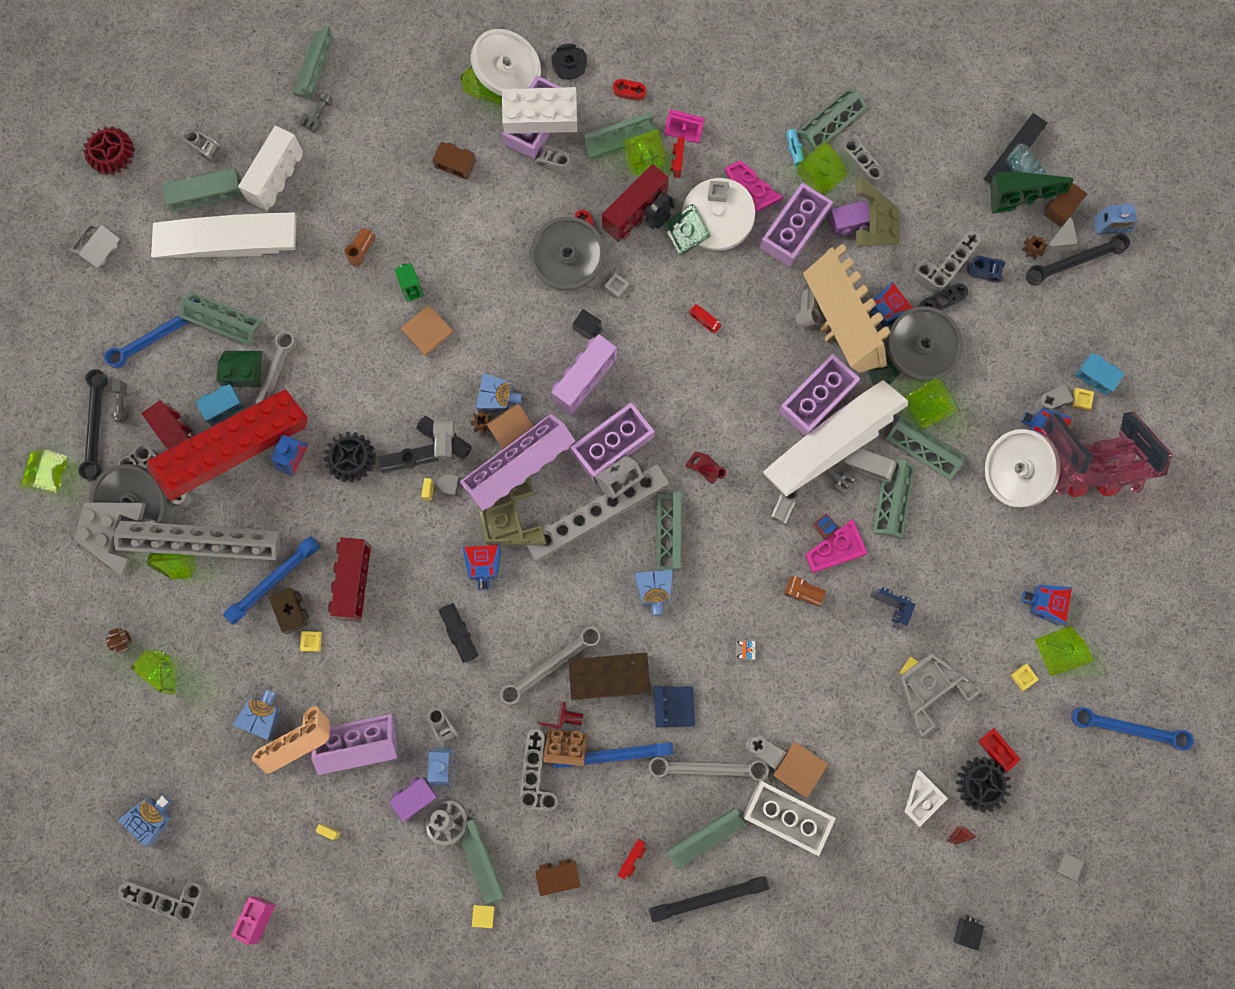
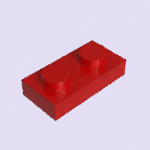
M678 137L677 143L673 144L672 154L676 155V158L671 161L670 171H674V178H681L685 137Z
M995 728L990 729L977 741L987 754L995 760L996 764H1002L1001 770L1005 769L1008 772L1021 760Z
M639 838L637 839L617 876L624 880L627 876H632L636 869V866L633 864L637 858L641 859L646 851L644 841Z

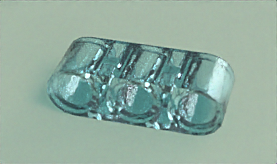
M1017 144L1006 158L1013 172L1047 175L1030 148L1025 144Z

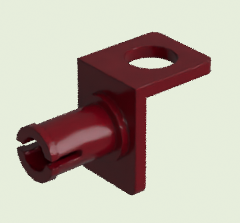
M695 451L685 465L689 469L698 471L711 484L717 478L723 479L726 476V469L724 467H720L709 455ZM700 457L698 463L693 465V461Z
M562 701L557 725L537 722V725L561 729L563 723L581 726L582 720L574 718L583 719V713L566 711V702Z

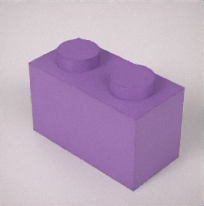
M867 200L831 209L829 219L835 236L841 235L843 237L851 234L853 231L869 229L870 209Z
M416 777L408 783L410 785L409 788L405 791L400 789L392 795L393 799L389 803L402 822L410 819L439 797L425 777L421 779Z

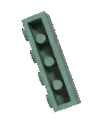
M227 168L216 173L209 172L197 177L190 176L187 179L172 180L162 184L166 205L172 212L244 196L238 187L241 183V177L235 168Z

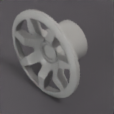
M451 800L436 803L429 810L425 821L427 835L433 842L439 845H451L457 842L463 836L467 827L465 810L459 803ZM448 804L445 811L437 809L441 805ZM452 805L456 806L461 812L452 815ZM463 816L462 827L454 823V820ZM430 826L437 831L435 836L432 835ZM452 828L460 830V833L454 839H452L450 831ZM442 832H445L448 841L438 840Z

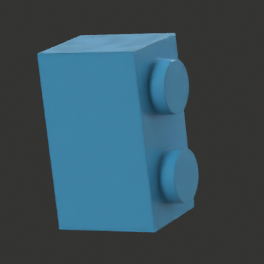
M1091 353L1084 360L1075 376L1105 396H1108L1114 391L1125 373L1120 371L1117 366L1106 362L1102 356Z
M230 384L220 386L217 391L203 395L196 402L205 421L211 426L245 408L236 390Z

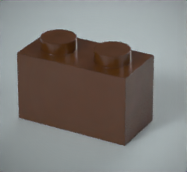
M442 141L432 159L435 168L465 180L469 179L476 164L475 154L468 149L463 150L457 148L452 143H444Z
M1072 183L1069 192L1058 195L1055 200L1051 198L1045 206L1047 210L1043 215L1062 227L1088 194Z
M571 858L559 860V865L551 866V863L541 864L539 869L535 871L540 896L581 887L576 861L571 862Z

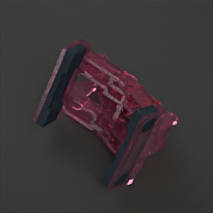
M1135 412L1123 413L1122 427H1120L1121 431H1119L1120 437L1096 441L1093 445L1079 442L1068 429V424L1060 414L1049 413L1040 433L1052 442L1059 455L1061 473L1056 485V492L1059 495H1064L1068 492L1071 497L1084 496L1090 485H1095L1102 496H1115L1127 484L1131 485V490L1134 493L1142 491L1146 480L1167 475L1172 453ZM1136 455H1138L1140 460H1135ZM1118 458V464L1116 462H1108L1109 460Z

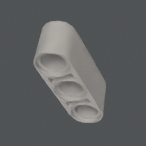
M854 137L846 139L841 155L859 177H864L871 185L877 186L883 176L882 167L858 139Z
M860 448L838 462L839 465L842 466L843 464L850 470L884 482H890L897 465L895 461Z

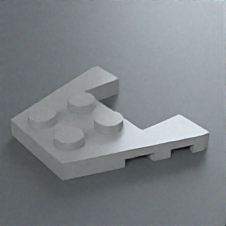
M84 503L74 540L119 575H125L130 558L112 552L114 546L113 534L121 521L122 515L137 521L142 520L146 503Z
M928 654L899 676L920 737H923L936 727L924 708L953 686L956 687L967 702L982 692L981 688L972 684L967 678L958 674L953 668L933 654Z

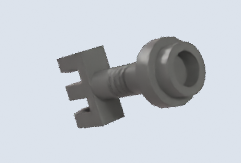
M325 92L319 94L318 99L320 101L312 115L305 113L300 120L301 126L304 127L306 124V128L309 130L312 127V132L314 133L322 125L318 118L326 105L330 106L332 104V97Z
M114 379L112 381V392L116 393V413H112L111 417L114 418V422H126L128 414L124 413L123 403L124 395H127V384L119 379Z
M832 467L825 471L836 481L833 487L842 495L846 491L841 485L847 489L850 487V484L845 480L847 479L851 483L855 481L846 471L842 475L833 470Z

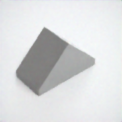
M1072 218L1065 222L1044 249L1046 253L1070 251L1078 244Z

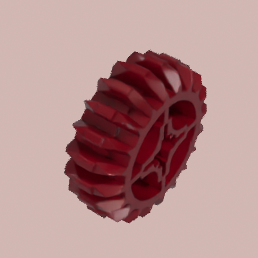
M104 126L103 130L97 128V133L91 132V138L86 137L88 143H84L86 149L83 150L85 160L97 172H102L105 175L108 173L114 175L115 170L121 173V167L127 169L126 163L132 164L130 158L135 157L133 141L121 129H116L113 126L109 129ZM112 140H117V141H120L121 143H119V144H117L116 142L113 143ZM97 157L106 158V161L99 160Z

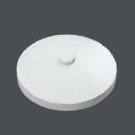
M493 29L484 32L478 37L472 48L471 64L474 73L486 88L502 96V89L529 88L536 75L540 77L541 65L536 51L528 41L512 31Z
M726 178L709 179L698 184L686 197L682 208V222L687 235L700 247L712 251L728 250L739 245L750 234L755 222V206L750 193L738 182ZM710 181L729 182L726 202L708 201Z
M1014 430L1002 435L990 448L985 462V477L991 492L1001 502L1014 507H1030L1044 501L1055 489L1060 475V459L1056 448L1047 437L1031 430Z

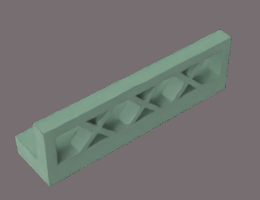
M324 25L322 32L315 30L293 90L295 96L310 100L312 98L333 40L329 26Z
M848 88L797 132L801 139H807L814 152L818 151L867 108L859 89ZM857 100L860 107L853 111V102ZM846 111L845 120L840 122V114ZM834 122L832 131L827 133L828 124ZM820 133V141L815 144L813 137Z
M649 112L584 134V146L590 160L658 137L653 124V113Z
M192 291L181 302L179 313L180 318L247 345L252 344L255 331L262 322L261 319ZM194 299L196 301H199L200 303H195L191 300ZM245 322H250V323H253L254 325L252 326V325H249V324H247V323H245Z
M902 415L886 437L888 441L950 480L961 467L966 455ZM896 430L904 433V440H897L893 437ZM916 441L920 443L921 450H913L910 447V442ZM926 452L936 453L938 460L931 461L927 459ZM950 462L955 467L950 473L943 469L942 463Z
M893 460L897 463L898 470L892 475L890 482L882 481L873 533L902 539L915 465L907 460ZM893 482L895 484L894 490L888 493L887 486ZM890 500L891 508L885 512L883 509L884 504ZM885 519L888 521L887 530L880 529L881 522Z
M673 492V495L658 494L657 571H680L681 492ZM661 499H673V507L666 511L661 506ZM666 516L672 520V526L668 530L661 525V520ZM666 534L672 539V545L668 549L661 544V539ZM666 553L672 558V566H661V558Z
M733 808L666 850L676 868H680L745 827L746 825L740 817L737 808Z
M470 820L467 822L466 831L460 840L485 904L504 898L505 893L476 820Z

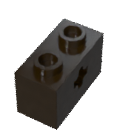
M290 587L268 597L282 633L289 634L308 626L307 620L309 615L306 609L301 607L302 597L299 591H295ZM289 606L294 608L291 610L292 614L287 613Z

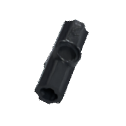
M425 415L418 422L416 429L435 443L433 435L434 421ZM454 433L452 453L464 460L473 447Z
M435 444L414 449L405 448L401 452L380 456L379 464L382 473L405 468L412 469L418 465L439 461V458L434 457ZM408 455H412L413 460L411 462H405V457Z
M451 603L439 609V614L447 628L448 637L451 643L455 645L462 662L466 663L478 657V652L470 638L471 634L468 632L465 622L462 621L455 604Z

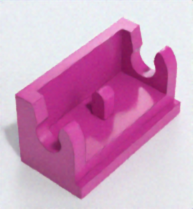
M670 109L664 135L675 138L685 137L686 141L699 144L705 118Z
M249 896L231 937L246 945L258 944L276 904L262 901L263 898Z

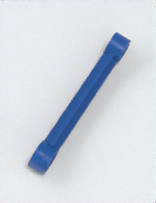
M178 315L121 349L110 348L104 355L105 362L112 368H121L125 365L127 358L190 321L180 318ZM114 353H120V361L112 364L110 361L111 356Z
M313 536L306 538L298 546V550L239 603L230 606L224 612V618L231 625L236 624L246 615V611L300 562L315 553L320 548V544Z
M1086 707L1076 708L1071 714L1073 724L1080 728L1090 726L1169 743L1176 750H1188L1194 743L1193 736L1186 730L1165 731L1096 715ZM1080 710L1086 711L1089 716L1088 722L1084 725L1080 724L1077 720V713ZM1178 733H1183L1187 738V743L1184 747H1179L1176 743Z
M673 743L586 752L584 765L674 754ZM554 763V768L578 766Z

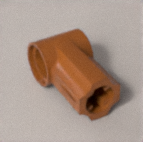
M361 228L353 242L346 246L345 255L350 265L359 266L363 263L366 252L376 238L370 230ZM354 253L358 254L355 257H351V255Z
M790 576L784 595H791L795 600H804L820 607L826 590L808 584L806 580L797 576Z

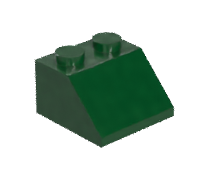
M224 351L217 363L216 381L221 386L230 384L232 387H260L262 351Z

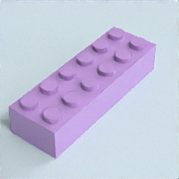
M550 414L461 480L460 483L472 500L483 511L492 507L499 498L508 495L515 486L524 483L527 477L537 473L547 462L553 461L559 453L568 450L575 440L565 424Z

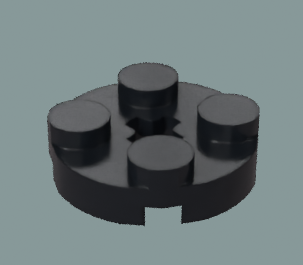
M571 43L559 46L551 58L553 71L561 79L580 77L585 73L587 67L585 51ZM567 59L574 61L572 64H566Z
M664 192L660 193L654 203L648 205L644 211L646 214V225L653 230L654 227L659 229L664 226L672 216L670 211L671 208L675 209L676 200Z

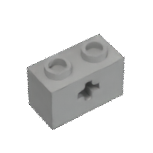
M626 455L595 476L601 490L613 499L644 477L638 463Z

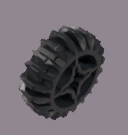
M346 432V437L339 433L340 439L337 440L333 437L334 444L327 443L330 450H324V453L329 455L324 457V461L328 462L325 467L330 469V475L335 474L334 478L337 480L341 478L342 482H346L349 479L350 483H353L354 477L361 481V474L367 477L368 475L365 471L373 470L369 464L374 465L376 463L373 459H370L376 457V454L372 452L375 448L373 445H370L371 441L369 439L365 440L364 435L358 436L357 432H354L352 437L350 432ZM351 443H353V444H358L357 447H356V446H354V447H352V448H346V447H344V445H346V444H351ZM338 450H340L341 457L338 459V462L336 463V454ZM364 450V459L360 465L358 458ZM345 451L353 457L352 459L355 463L347 458ZM347 466H354L356 468L351 471L341 470Z
M975 757L973 762L971 760L966 761L968 767L964 765L960 767L964 774L957 773V776L961 777L962 780L955 781L956 784L962 787L956 789V791L964 793L960 796V799H967L965 805H972V810L975 811L980 809V812H985L987 809L989 812H993L994 807L1000 809L1001 805L999 802L1005 804L1007 801L1004 796H1010L1006 789H1011L1012 787L1006 784V781L1011 779L1010 777H1004L1007 770H1000L1002 764H995L994 759L987 761L986 757H982L981 760ZM982 767L985 768L980 777L971 776L975 770ZM992 772L997 778L998 786H996L992 781ZM976 781H986L987 786L991 788H981L983 786H980V783ZM969 783L974 785L976 797L971 793ZM989 791L996 793L992 799L982 802L983 797Z

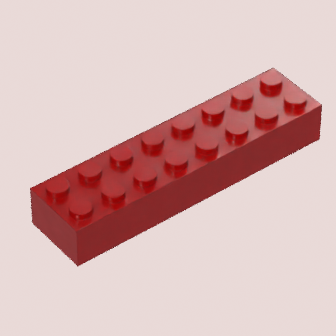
M284 389L149 459L148 471L171 502L278 444L282 435L291 437L306 428L308 417L289 392Z

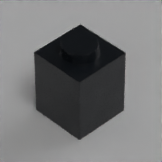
M584 309L581 310L572 323L573 330L589 340L597 337L598 334L600 335L603 329L601 328V320Z
M967 915L966 919L959 917L953 942L979 951L984 926L978 924L979 919Z

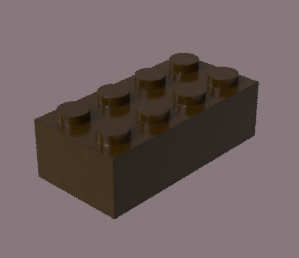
M647 652L568 660L572 701L651 693Z

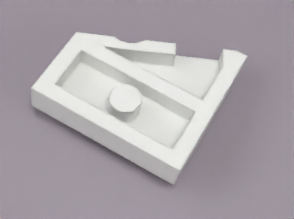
M918 770L904 813L920 827L948 798Z

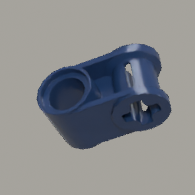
M976 256L968 265L967 272L972 277L999 283L1003 281L1002 270L1006 263L1000 259Z

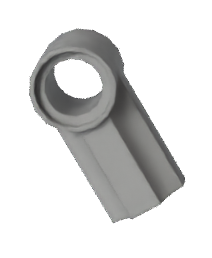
M811 290L803 291L801 296V310L796 314V322L800 328L813 326L821 321V316L817 309L818 302Z
M434 420L435 458H451L452 438H454L455 433L454 421Z
M798 489L792 492L794 495L793 499H788L782 492L780 493V497L770 517L773 521L779 524H786L799 497Z

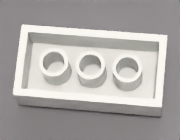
M576 87L502 89V123L504 134L577 132Z
M274 126L238 186L249 203L266 211L275 204L278 192L284 189L285 180L292 175L294 165L301 160L303 150L294 134Z
M762 781L758 782L742 818L817 856L820 855L836 819Z

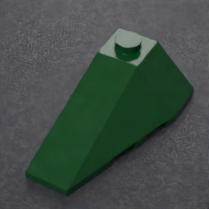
M1013 171L994 174L990 185L992 214L1017 210L1016 206L1025 203L1027 205L1034 204L1033 201L1039 198L1049 199L1067 193L1074 181L1073 177Z

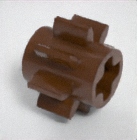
M1033 235L1031 239L1027 238L1024 241L1025 246L1022 248V251L1026 252V257L1030 256L1035 260L1038 255L1043 256L1045 253L1043 249H1045L1047 244H1044L1043 237L1039 238Z
M482 410L478 415L473 414L474 421H470V424L475 426L474 432L476 433L479 430L484 435V431H490L486 424L492 421L489 420L491 414L485 415ZM479 421H485L486 424H479Z
M115 628L109 631L110 636L106 637V644L111 651L115 650L121 653L129 649L127 645L132 643V640L127 630L122 631L121 628Z

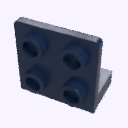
M878 588L871 593L870 597L898 609V611L895 610L891 621L894 623L892 627L900 630L908 626L916 604L912 603L911 599L906 596L900 595L898 597L893 595V591L887 588Z
M692 686L654 687L655 728L695 726Z

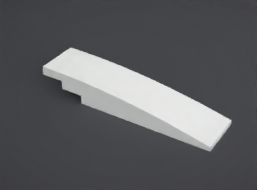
M295 212L242 214L153 223L151 258L262 256V254L279 253V250H295L296 214Z
M882 380L802 438L763 471L764 475L785 496H788L879 436L878 430L892 422L893 415L908 406V400Z

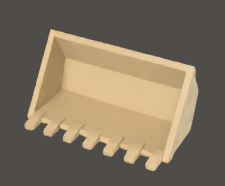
M841 244L837 249L831 247L826 254L803 272L827 320L820 327L821 332L832 330L825 336L826 342L836 338L850 367L861 373L877 367H885L887 362L882 340L891 331L889 327H884L879 332L877 331L875 326L883 320V316L881 313H877L870 318L868 312L876 303L874 299H869L866 303H862L861 298L868 292V288L866 285H862L856 290L853 286L861 278V274L859 271H856L850 277L848 276L846 271L854 265V261L852 258H848L841 263L839 258L847 251L845 244Z

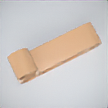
M317 706L309 708L303 716L302 726L259 748L253 754L252 761L266 774L272 773L325 744L330 735V719Z

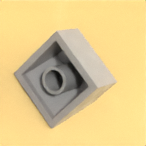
M91 222L69 251L92 267L98 268L105 264L107 261L106 256L116 250L119 245L117 242L120 239L104 226Z

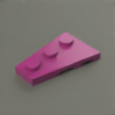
M741 160L725 167L724 172L728 179L738 182L750 193L754 202L755 213L783 199V196L773 191L767 182L764 183L758 178L757 174Z
M851 519L845 526L834 532L832 536L809 551L805 558L813 574L866 556L867 551L853 519Z

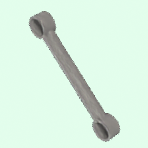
M280 332L275 338L277 350L256 404L271 397L286 356L296 346V340L290 332ZM289 336L292 338L289 346H280V340L283 337Z
M595 627L585 628L579 639L518 683L504 686L500 692L501 700L507 705L516 704L522 693L586 647L596 646L600 642V632ZM587 630L597 632L598 639L596 643L588 644L584 641V634ZM510 687L517 690L518 693L517 699L513 702H507L504 699V692Z
M655 757L649 762L648 766L649 772L654 777H663L666 774L750 776L753 780L762 781L769 774L768 765L760 760L753 761L751 764L672 762L666 761L662 757ZM655 760H662L665 763L666 768L662 774L657 775L652 771L651 765ZM756 763H761L766 768L765 774L761 778H756L752 774L751 768Z

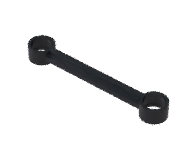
M1118 233L1108 243L1044 267L1033 265L1026 273V280L1029 284L1037 286L1046 277L1109 253L1121 254L1130 246V239L1127 235ZM1115 239L1123 241V249L1117 248L1114 245ZM1032 270L1039 271L1042 276L1041 280L1033 279L1030 272Z
M99 369L90 370L85 377L86 383L90 386L85 461L80 464L78 473L87 481H95L101 474V467L97 464L102 389L107 385L108 377ZM96 374H101L102 381L97 385H93L92 377ZM89 465H95V473L91 477H86L85 468Z
M762 876L684 900L655 906L648 910L651 922H657L674 915L748 894L764 892L770 888L767 877Z

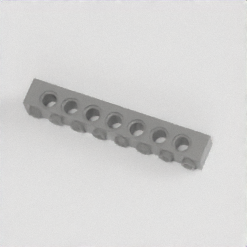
M658 464L645 467L642 470L644 477L628 488L633 490L635 494L632 497H626L624 492L614 498L618 501L616 506H609L607 502L613 498L607 494L603 495V493H600L589 504L583 503L576 508L577 511L571 514L567 512L556 523L550 522L543 526L544 535L551 538V543L549 545H526L535 562L542 561L668 488L669 482ZM643 480H648L651 485L644 488L640 483ZM598 508L601 510V514L593 516L591 510ZM577 518H583L585 523L582 526H577L574 524V521ZM561 527L568 529V533L564 536L557 533Z
M120 521L113 534L115 550L276 560L280 549V531Z

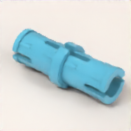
M788 130L785 134L794 166H803L806 162L802 153V143H799L797 130Z

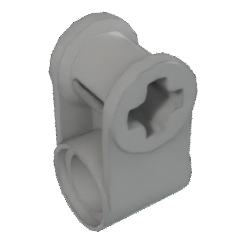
M189 128L183 132V140L188 148L208 161L212 160L211 156L216 149L221 147L216 140L200 133L196 129Z
M548 145L541 147L542 152L535 161L537 166L559 174L570 172L571 161L568 153Z
M1064 384L1042 395L1036 401L1035 408L1037 412L1041 409L1054 411L1070 405L1075 399L1067 385Z
M435 707L428 711L427 720L442 747L452 738L460 737L444 709ZM434 711H439L442 715L439 722H435L432 719Z
M752 736L746 743L750 753L770 765L769 767L776 770L786 754L781 748L760 736ZM760 741L759 746L761 748L754 750L755 746L752 743Z

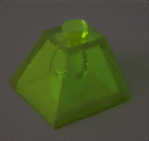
M472 66L460 75L463 92L477 99L502 106V96L486 88L477 78Z
M150 553L146 563L147 566L170 579L192 578L195 570V555Z
M1071 626L1035 639V643L1050 676L1094 661L1086 642Z

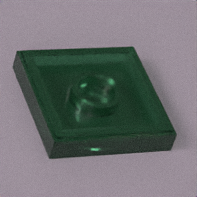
M694 204L663 224L680 256L711 237Z

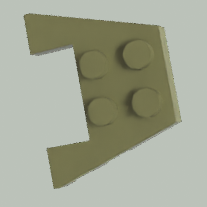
M864 177L856 179V195L870 201V232L863 229L856 231V247L892 246L899 244V209Z
M526 478L524 483L511 489L508 495L495 501L492 507L483 511L480 508L478 509L487 545L546 544L542 526L522 531L516 501L534 496L530 478Z

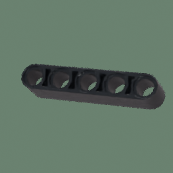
M1032 113L983 180L991 184L994 174L1012 172L1048 122Z

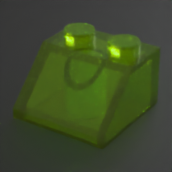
M659 128L624 140V159L631 176L635 174L641 175L652 163L657 168H661L665 164L666 155Z
M826 141L799 163L796 172L812 189L823 196L847 176L838 153Z
M941 378L931 380L904 397L908 400V406L921 430L941 423L961 412L944 380Z
M45 449L30 451L20 487L47 493H57V490L62 485V472L67 468V456Z
M146 649L130 669L158 692L170 695L176 693L175 664L170 661L172 657L164 651Z

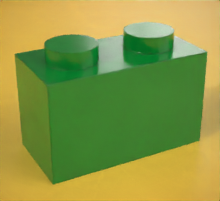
M412 263L402 264L394 269L407 302L424 296Z

